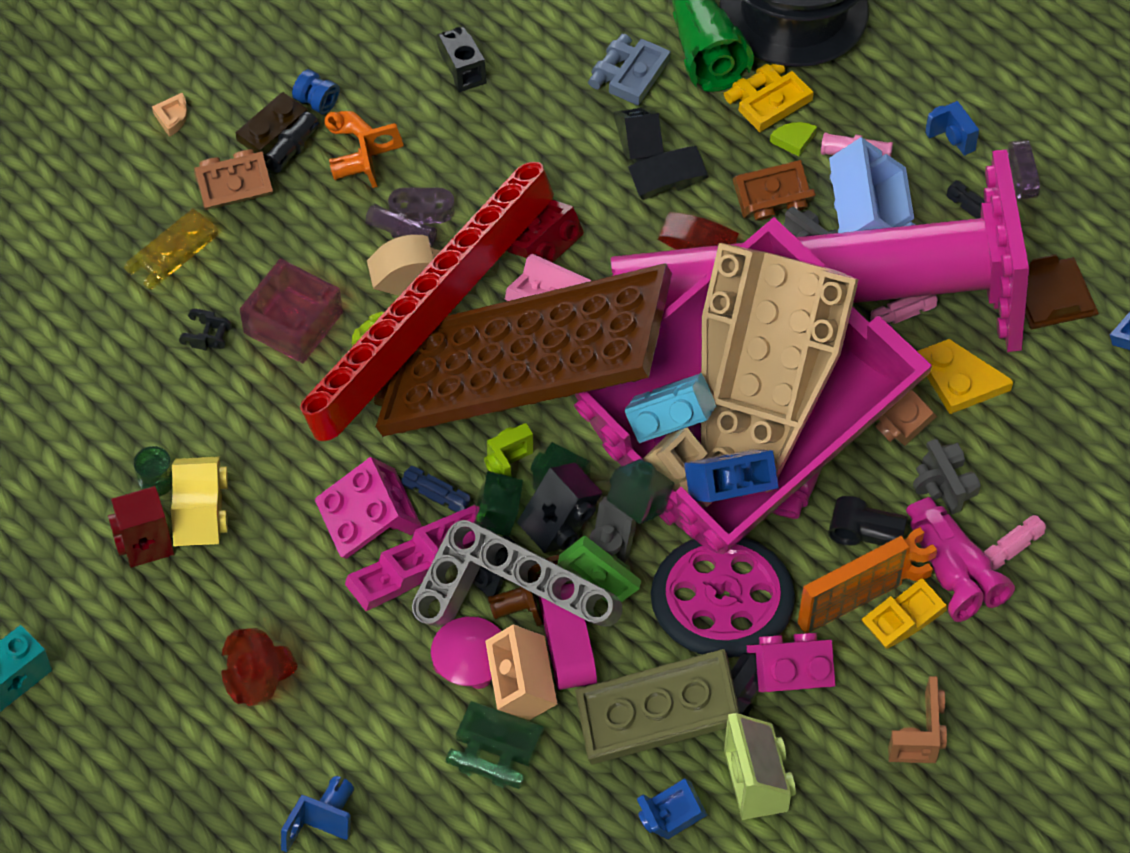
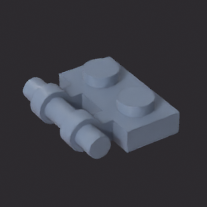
M621 34L617 40H613L607 47V55L604 59L598 61L593 67L592 76L588 80V84L594 89H599L603 82L610 81V94L639 106L670 61L671 51L644 39H640L637 45L632 47L630 46L632 39L627 34ZM625 61L621 68L615 66L617 62Z

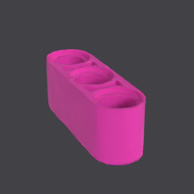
M573 583L564 584L561 587L560 593L563 600H567L573 595L575 590ZM539 596L557 689L563 690L597 684L595 662L585 619Z

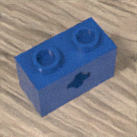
M752 449L684 463L688 493L695 501L714 502L779 488L773 450Z

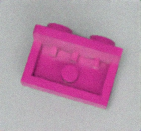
M817 633L794 634V642L783 643L782 635L759 637L758 645H746L747 653H756L759 692L835 687L832 640H817Z

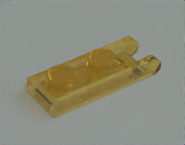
M192 208L129 259L124 269L129 274H133L143 267L150 273L145 278L143 284L149 290H152L219 235L217 226Z

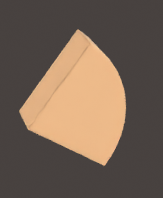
M183 93L152 106L154 116L169 137L178 132L184 125L187 118V105Z

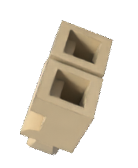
M684 428L667 434L643 459L674 491L682 487L688 493L684 463L706 459L704 457L708 453L690 430ZM696 501L702 508H706L712 503Z

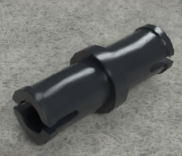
M303 112L290 129L284 130L278 136L279 141L264 156V160L267 162L266 167L269 170L279 173L293 155H299L305 147L304 143L320 127V123L316 122L318 119L313 114Z

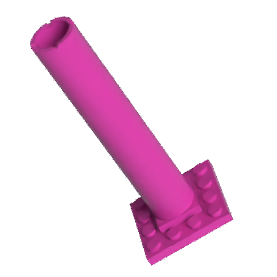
M1007 149L992 151L991 166L985 167L988 188H984L985 203L981 204V218L796 237L826 265V268L837 270L859 279L853 303L987 289L989 304H993L994 309H999L1000 317H997L999 339L1005 338L1007 352L1022 351L1029 265ZM743 243L729 244V245L740 246V245H742ZM718 246L611 257L612 276L666 263L672 272L665 310L713 269Z

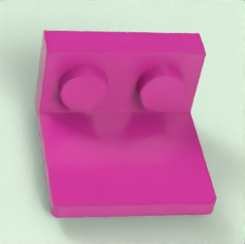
M369 457L315 498L317 507L340 557L345 559L349 558L389 527L409 535L414 534L416 529L422 527L395 468L372 457Z

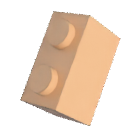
M513 624L485 641L497 710L530 721L557 705L545 636Z

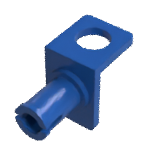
M332 777L320 801L301 795L282 827L281 850L284 852L289 851L304 824L347 840L351 830V815L342 809L354 791V786L351 782L344 778L339 788L338 784L341 777Z

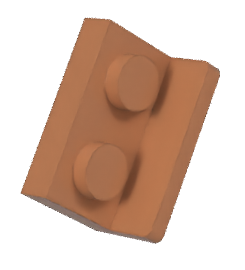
M252 149L233 154V159L220 162V158L216 157L201 161L199 163L200 167L194 168V176L198 183L204 209L209 210L273 194L263 152L254 153Z
M911 390L879 418L880 422L876 425V428L888 441L891 442L896 438L906 446L937 416Z

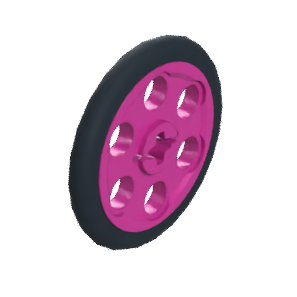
M743 537L724 554L709 550L695 539L685 542L674 549L661 562L653 577L650 593L652 609L658 623L674 641L687 650L701 655L725 649L728 658L741 657L743 653L750 654L747 653L746 645H758L759 637L780 635L789 623L795 604L793 580L786 566L771 550L759 542ZM699 561H709L715 568L709 573H700L694 568V565ZM737 562H747L753 569L747 574H739L733 571L732 565ZM680 588H689L694 591L695 596L690 600L683 601L676 598L674 593ZM756 590H766L772 598L767 602L760 603L753 600L750 595ZM724 591L729 592V597L724 596L722 597V599L716 598V594L721 595L724 593ZM706 616L713 620L714 625L709 629H699L694 626L693 621L697 617ZM745 617L753 625L748 630L743 631L735 629L731 622L736 618Z

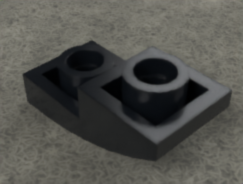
M697 145L665 152L628 166L638 195L642 200L672 187L680 191L709 178Z

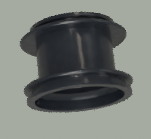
M720 0L719 8L724 9L733 25L741 30L750 44L754 57L782 66H813L842 56L861 39L869 19L868 0Z

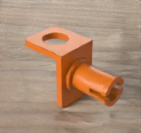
M395 123L358 133L361 147L358 148V152L329 159L334 180L364 172L368 176L372 188L378 187L372 155L404 146ZM381 135L393 137L391 141L384 144L374 142Z

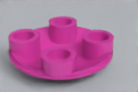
M461 617L445 624L436 633L431 645V658L435 672L457 685L472 686L476 689L487 687L492 677L485 641L501 632V630L492 622L479 617Z

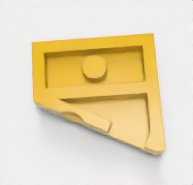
M950 339L917 351L932 365L931 372L926 377L949 414L1012 390L1013 381L1011 378Z

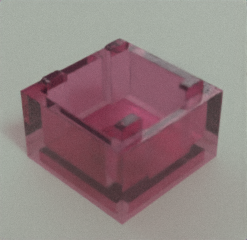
M281 258L240 307L244 334L304 364L343 313L340 288Z

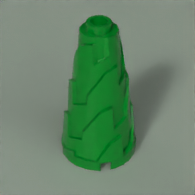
M671 0L674 8L672 14L679 30V38L685 56L683 61L686 72L695 87H697L696 84L702 86L703 91L707 92L726 90L731 88L734 82L742 78L741 73L745 68L748 73L750 72L754 61L751 46L741 30L733 25L724 9L719 8L715 0Z

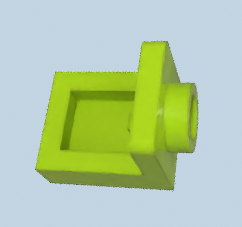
M527 423L517 427L506 428L498 436L487 440V456L484 457L486 468L493 478L498 476L504 487L511 484L510 464L533 453V433Z

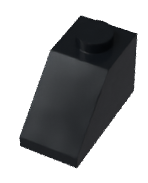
M647 106L614 111V118L624 156L630 160L634 159L635 163L664 153L659 113Z

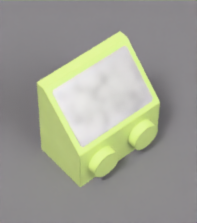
M738 713L728 714L724 752L741 819L746 820L788 812L791 796L796 795V789L792 773H785L782 761L786 760V750L782 737L776 738L772 723Z

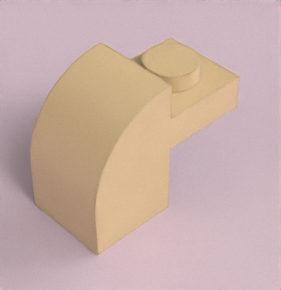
M406 235L388 241L367 260L373 289L400 296L438 255L440 250L431 248L428 236Z

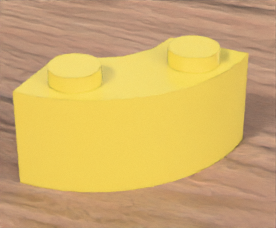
M220 456L174 460L172 464L173 493L171 505L173 546L219 544L221 533H228L227 510H222L221 490L228 489L227 466H220Z

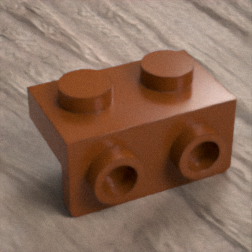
M801 160L737 175L733 178L744 219L754 216L755 221L765 220L774 217L775 211L785 208L788 210L791 207L801 211L808 208V203L816 196L814 189L809 190Z

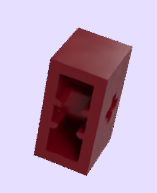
M156 486L111 499L114 513L108 515L113 538L119 556L127 555L130 568L174 555L166 517Z

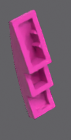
M473 505L416 529L412 540L381 552L377 563L347 575L345 585L364 610L368 611L400 596L423 582L448 530L454 523L466 520L482 526L493 533H496V530L479 509ZM469 531L464 536L463 546L465 549L470 548L474 544V531Z

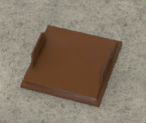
M1057 254L1036 258L1030 262L1025 317L1031 330L1099 314L1074 257L1059 260Z

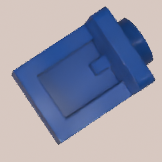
M686 778L653 798L645 794L637 798L642 809L638 815L645 829L649 833L654 832L667 840L707 816L691 781Z

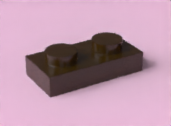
M281 92L235 132L236 140L247 149H252L254 153L263 152V156H265L279 141L278 136L284 130L290 129L303 112H308V109L284 92Z

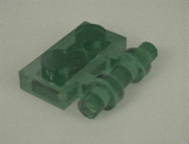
M471 701L456 732V741L467 744L465 752L450 748L446 757V763L458 767L460 773L469 776L475 773L492 780L493 785L502 788L508 785L520 789L525 775L511 770L514 762L530 766L543 737L544 727ZM481 750L500 756L498 764L478 758Z

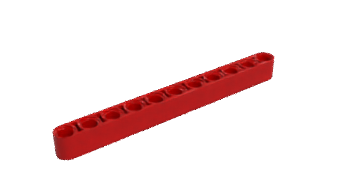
M528 162L518 167L304 398L300 409L316 440L328 441L343 432L552 201L554 192L544 166L541 163Z

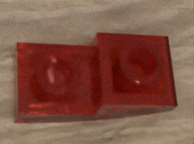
M669 212L666 215L657 240L676 250L718 246L719 243L736 244L739 233L701 217Z

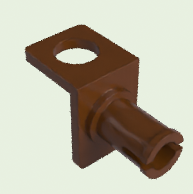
M559 555L546 558V560L556 565L558 564ZM539 564L531 566L527 575L530 583L537 581L541 575L537 574L541 570ZM520 586L519 588L494 596H488L495 620L527 609L528 612L532 613L536 625H543L534 593Z

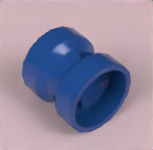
M306 69L295 81L292 97L302 104H311V108L322 115L328 113L333 108L338 99L340 89L338 84L331 80H322L318 73L311 69Z

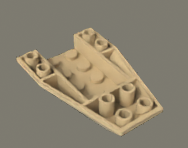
M719 243L702 314V375H704L716 404V408L711 413L709 419L701 422V445L708 453L704 458L752 449L773 450L778 479L841 355L859 279L837 270L777 254Z

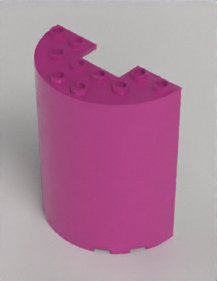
M775 217L739 246L826 267ZM712 269L664 310L649 378L575 394L578 402L574 404V407L587 422H590L602 440L603 448L609 456L618 461L633 481L630 485L636 494L643 500L649 497L657 506L655 509L657 514L667 525L670 526L675 523L689 537L695 539L704 547L713 552L724 554L928 376L932 365L879 315L869 323L852 307L841 355L777 479L779 488L773 489L771 492L763 491L714 501L708 507L702 508L682 487L674 491L645 462L643 458L656 446L654 439L642 443L637 441L627 419L625 408L636 395L648 391L651 393L656 388L702 373V314Z

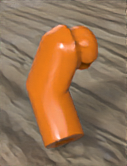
M353 111L330 112L324 120L326 128L334 134H354L358 138V133L373 129Z

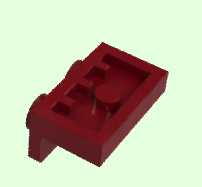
M552 200L506 252L526 259L530 254H534L553 263L584 234L574 207Z

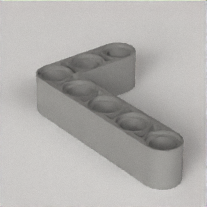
M466 520L454 523L448 530L412 603V612L418 621L438 628L443 627L454 620L482 566L557 606L603 627L615 624L620 619L623 611L622 603L615 594L482 526ZM469 531H474L475 542L470 548L465 549L463 538ZM506 547L508 558L504 564L497 566L495 562L496 553L499 549ZM539 564L541 575L537 581L530 583L527 575L531 566ZM456 565L458 569L457 578L448 584L445 577L446 571L449 567ZM567 581H572L575 588L574 593L567 600H563L560 593L561 587ZM600 598H606L608 601L607 612L601 617H596L594 614L596 601ZM438 599L440 611L437 616L430 618L428 613L429 605L432 601Z

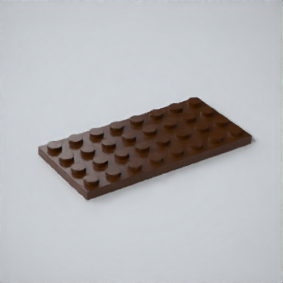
M664 263L448 315L391 377L375 427L384 437L649 378L672 272L668 265Z

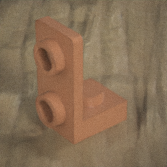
M929 676L925 691L927 731H921L913 727L903 728L899 731L892 730L888 746L889 762L936 763L939 750L946 749V725H940L939 713L944 714L945 691L938 690L937 676Z

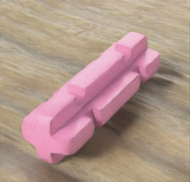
M936 295L901 298L887 304L888 308L881 306L872 310L870 320L872 321L879 315L885 322L896 324L920 314L921 309L923 312L935 308L938 299Z
M1037 515L1030 516L1023 522V526L1018 525L998 540L997 546L992 545L984 551L991 560L993 570L999 569L1005 564V559H1012L1031 544V540L1035 541L1045 533L1046 524Z

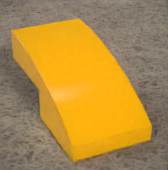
M921 578L894 599L890 596L861 620L885 649H888L937 619L947 611V605Z

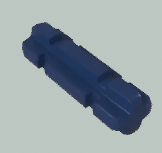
M410 466L404 472L401 481L403 486L413 491L416 488L419 489V494L444 507L448 504V509L455 513L469 507L471 502L469 494L459 489L455 492V487L430 474L424 476L425 472L415 466Z

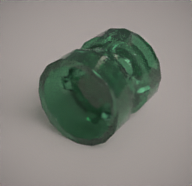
M149 446L140 450L136 454L133 463L140 490L156 486L159 497L167 494L172 489V463L168 452L158 446Z

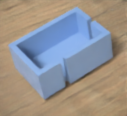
M862 137L829 157L830 179L835 195L834 207L837 211L839 223L838 233L915 225L913 222H910L914 219L905 166L887 154L882 156L880 149Z

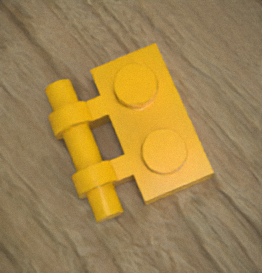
M765 64L758 68L756 74L748 79L741 78L734 82L732 88L724 92V97L729 104L739 99L742 100L739 102L738 111L761 132L813 101L814 92L793 71L781 77L780 75L785 72L784 66ZM762 85L766 86L759 91L756 90Z

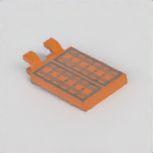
M921 527L913 530L907 538L903 539L902 536H899L803 586L798 625L803 632L810 633L900 586L905 578L918 581L921 578L925 580L931 577L933 568L929 563L922 567H915L911 564L915 561L924 563L936 558L937 549L933 544L927 548L916 546L924 537V531Z

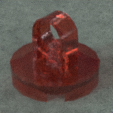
M258 628L233 631L227 637L222 648L221 656L228 655L227 670H221L222 680L227 693L237 704L245 703L247 706L265 704L273 697L278 681L291 676L298 667V663L289 647L274 646L266 632Z

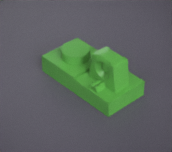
M585 535L559 555L558 566L615 594L621 602L640 589L641 579L630 572L628 564L626 565L616 555L611 556Z

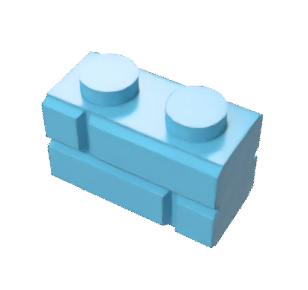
M700 373L656 388L651 393L648 391L634 396L625 408V413L637 441L642 443L707 421L716 408V404L704 375Z

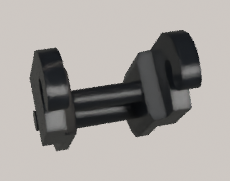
M191 309L188 317L191 320H195L196 316H198L200 323L206 324L204 331L198 335L182 333L179 337V342L186 345L187 341H189L192 348L205 351L208 347L223 349L226 342L222 338L225 331L232 329V323L226 318L216 317L215 312ZM210 328L218 329L215 336L208 335Z

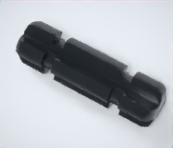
M955 180L948 187L946 196L956 204L962 203L960 207L976 219L981 218V204L985 203L984 198L973 190L967 191L968 186L960 180Z

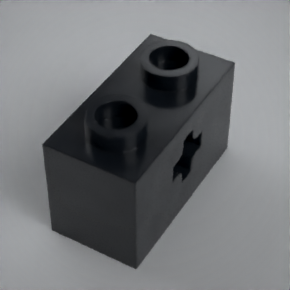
M575 462L551 467L517 523L543 553L560 549L566 550L578 540L579 530L584 522L595 513V505L603 493Z

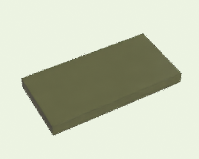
M725 649L575 689L587 757L591 765L726 729L728 714H740L728 655Z

